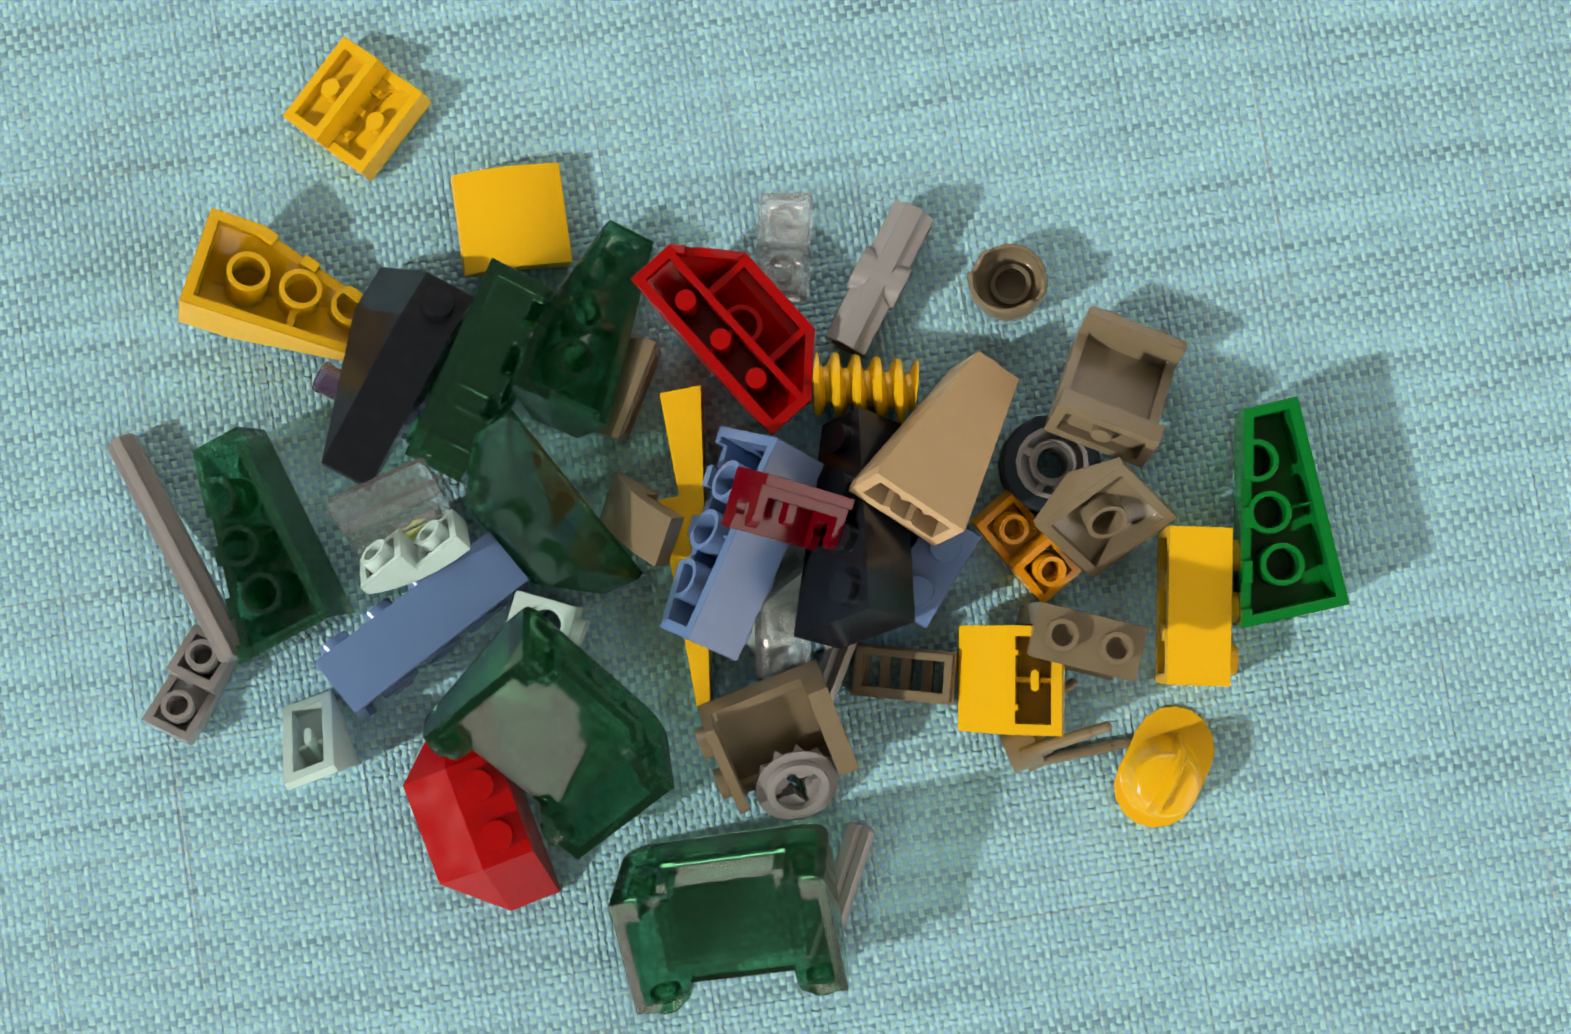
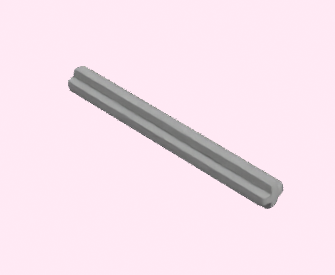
M129 433L114 438L108 446V451L218 661L225 664L239 659L248 651V645L138 437Z

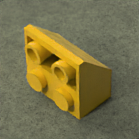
M959 625L958 731L1031 736H1063L1065 734V665L1030 657L1027 654L1032 626Z

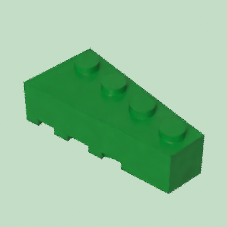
M1298 396L1245 408L1235 414L1234 540H1238L1239 566L1237 571H1233V592H1237L1239 597V617L1237 622L1233 623V626L1239 628L1350 605Z

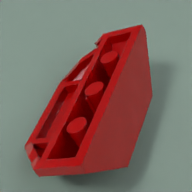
M669 244L631 278L632 282L672 331L736 402L771 436L811 402L815 328L746 252Z
M489 696L439 715L403 784L439 884L510 911L560 892L559 882Z

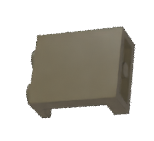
M1091 306L1074 335L1043 430L1111 457H1120L1124 462L1142 468L1161 442L1165 426L1159 424L1174 370L1186 352L1187 342L1170 336L1165 331L1152 329L1124 318L1116 312Z
M1040 601L1020 606L1016 625L1032 626L1027 654L1030 657L1063 664L1066 670L1107 680H1113L1114 677L1128 681L1136 680L1147 636V627Z
M816 659L697 706L703 726L694 730L699 747L705 760L715 757L719 768L713 770V775L721 796L724 800L733 797L740 814L750 810L747 794L755 790L754 782L759 777V765L769 764L773 761L775 751L784 755L792 752L796 744L804 751H810L817 747L823 756L833 759L839 776L859 769Z

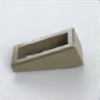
M857 643L853 654L850 695L956 705L958 704L959 652ZM872 655L881 656L878 686H869ZM893 657L901 658L899 688H891ZM914 659L923 660L920 690H912ZM936 661L944 662L942 692L933 691Z

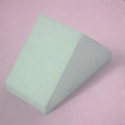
M331 689L282 708L283 785L287 790L306 785L359 765L336 696Z

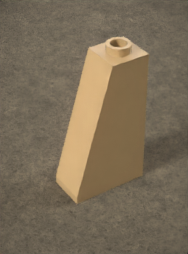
M977 351L951 368L856 476L850 485L849 491L933 546L964 532L1019 378L980 351Z

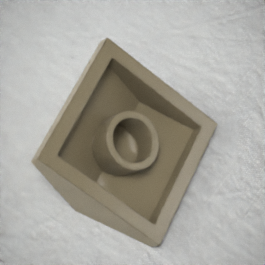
M1118 457L1067 472L1033 521L1036 528L1094 578L1176 520L1177 516Z

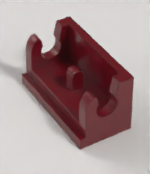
M737 466L721 525L816 551L821 539L822 529L827 523V531L823 537L822 547L833 550L840 541L848 510H852L855 499L769 473Z

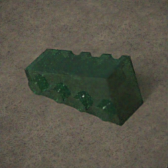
M235 427L194 449L192 454L206 517L213 521L218 546L213 547L217 566L223 567L230 597L225 599L229 620H235L240 645L235 646L239 665L268 659L355 613L266 430Z

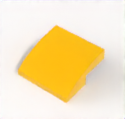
M343 36L283 114V117L371 182L432 102L422 91L387 69L378 58Z
M559 162L496 167L451 176L464 278L515 275L518 270L568 267L573 262Z

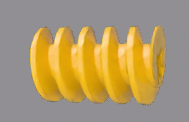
M815 351L811 397L815 416L822 417L828 403H832L836 418L844 415L848 406L853 405L854 409L860 407L868 410L869 407H874L875 414L885 418L890 409H895L898 423L903 424L910 411H914L916 406L919 360H914L908 373L905 374L900 358H894L887 372H884L879 356H873L867 369L863 370L860 356L857 354H852L847 367L842 368L838 353L832 352L826 366H821L818 352Z

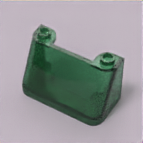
M531 607L523 608L506 622L429 712L424 721L423 739H425L427 745L435 754L440 757L460 760L473 749L540 803L542 818L540 828L542 834L551 845L557 848L562 847L577 860L674 788L668 737L657 716L546 617Z
M803 823L652 843L633 849L623 858L608 907L637 1015L651 1013L670 1014L676 1012L690 999L695 982L795 970L798 986L803 991L813 993L814 995L824 996L837 991L849 990V968L829 834L824 826L815 823Z

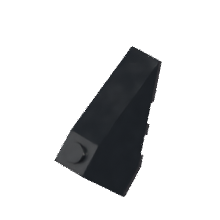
M380 267L354 309L321 462L323 466L370 490L472 321L474 303L472 295L426 271Z

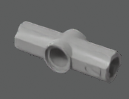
M896 199L893 202L870 248H865L846 287L849 290L828 327L825 339L836 347L850 354H857L862 358L865 357L888 310L892 311L899 300L913 271L910 267L931 230L934 218L925 213L923 209L909 202H901Z

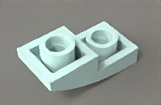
M452 509L441 519H434L425 524L418 532L414 541L399 528L385 540L378 539L366 548L359 560L361 589L368 595L389 591L423 579L452 563L471 549L467 522Z

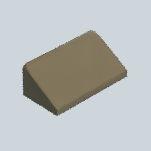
M627 338L624 341L591 426V431L594 434L623 445L625 442H628L662 354L657 342L643 338Z

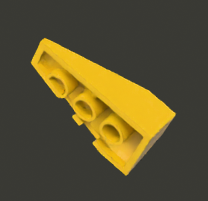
M211 207L179 299L178 322L232 339L343 361L354 309L363 293L353 286H345L320 269L321 264L307 254L303 257L281 242L279 235L265 225Z

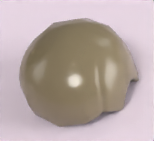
M1010 243L982 251L971 272L967 274V281L974 304L988 317L1005 322L1021 320L1030 315L1041 304L1047 292L1049 281L1046 267L1037 254L1027 246Z

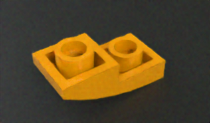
M1004 490L969 522L1038 601L1046 603L1082 570L1067 554L1036 528L1033 521L1035 516L1018 501L1012 493Z

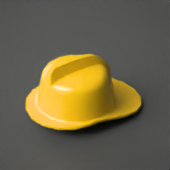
M1172 706L1157 709L1147 715L1138 726L1118 767L1114 780L1115 799L1123 813L1134 822L1152 828L1169 826L1182 819L1193 806L1209 773L1215 752L1213 735L1205 721L1192 710Z

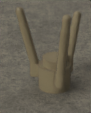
M1071 678L1065 682V695L1077 686L1078 682L1076 679ZM1108 721L1048 740L1046 736L999 734L1015 773L1029 769L1031 772L1049 764L1128 748L1131 743L1128 738H1121L1054 751L1111 731L1112 724Z

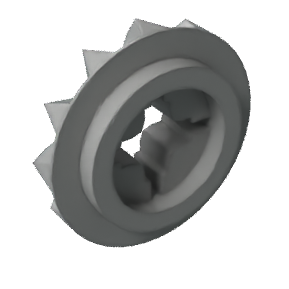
M796 744L792 752L782 755L775 751L773 761L769 764L759 765V777L754 782L756 797L763 810L776 818L784 820L807 818L821 811L833 799L838 787V774L832 759L823 756L817 747L810 751H804ZM789 774H796L798 778H803L804 791H801L799 786L795 787L793 783H788L787 778Z

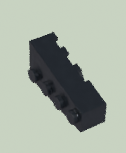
M858 407L822 425L818 461L823 463L824 466L818 477L816 488L855 499L852 510H848L840 541L833 550L822 547L823 537L827 531V523L822 529L821 539L816 551L805 548L793 637L841 649L915 622L910 530L849 491L852 481L902 425L901 423Z

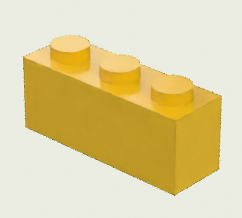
M1166 526L1158 532L1155 640L1156 683L1231 687V675H1236L1239 663L1236 644H1231L1232 623H1236L1239 617V597L1237 592H1232V571H1237L1239 566L1238 540H1233V528Z

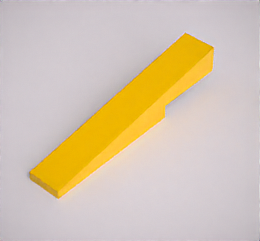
M701 385L659 393L679 496L659 499L658 502L684 517L670 558L673 580L679 561L689 558L692 545L690 543V536L687 533L692 516L700 515L703 512L707 499L706 488L701 486L706 472L704 396ZM684 639L696 703L699 706L713 700L712 652Z

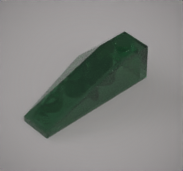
M612 220L608 221L528 332L522 343L510 388L533 420L575 438L583 437L608 426L641 296L640 290L632 282L631 278L649 263L654 244L653 241Z

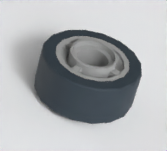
M1048 415L1036 416L1017 427L1002 445L998 460L1000 482L1003 488L1012 493L1018 501L1034 513L1040 512L1067 472L1101 463L1099 451L1043 430ZM1041 452H1050L1058 457L1061 470L1057 478H1047L1038 470L1037 459Z

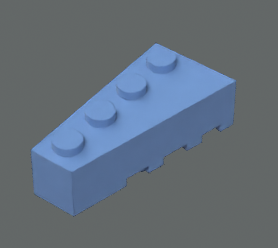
M719 426L714 443L722 447L716 467L712 465L706 468L701 485L709 490L704 510L700 515L692 516L687 533L690 536V543L692 545L689 558H685L678 563L660 628L737 661L743 647L750 639L752 626L764 599L773 587L774 577L783 556L791 545L721 525L737 466L769 473L816 488L817 480L824 464L777 437Z
M490 531L479 539L475 534L469 535L471 547L469 551L439 571L408 584L407 586L410 591L394 603L390 598L382 600L363 616L367 622L350 636L346 631L338 633L319 649L323 656L314 663L362 723L377 712L371 703L380 695H383L384 698H388L393 694L398 695L413 683V679L419 673L416 667L424 661L429 666L441 660L461 641V638L458 636L466 629L469 633L476 631L513 601L516 590L525 591L528 588L529 579Z

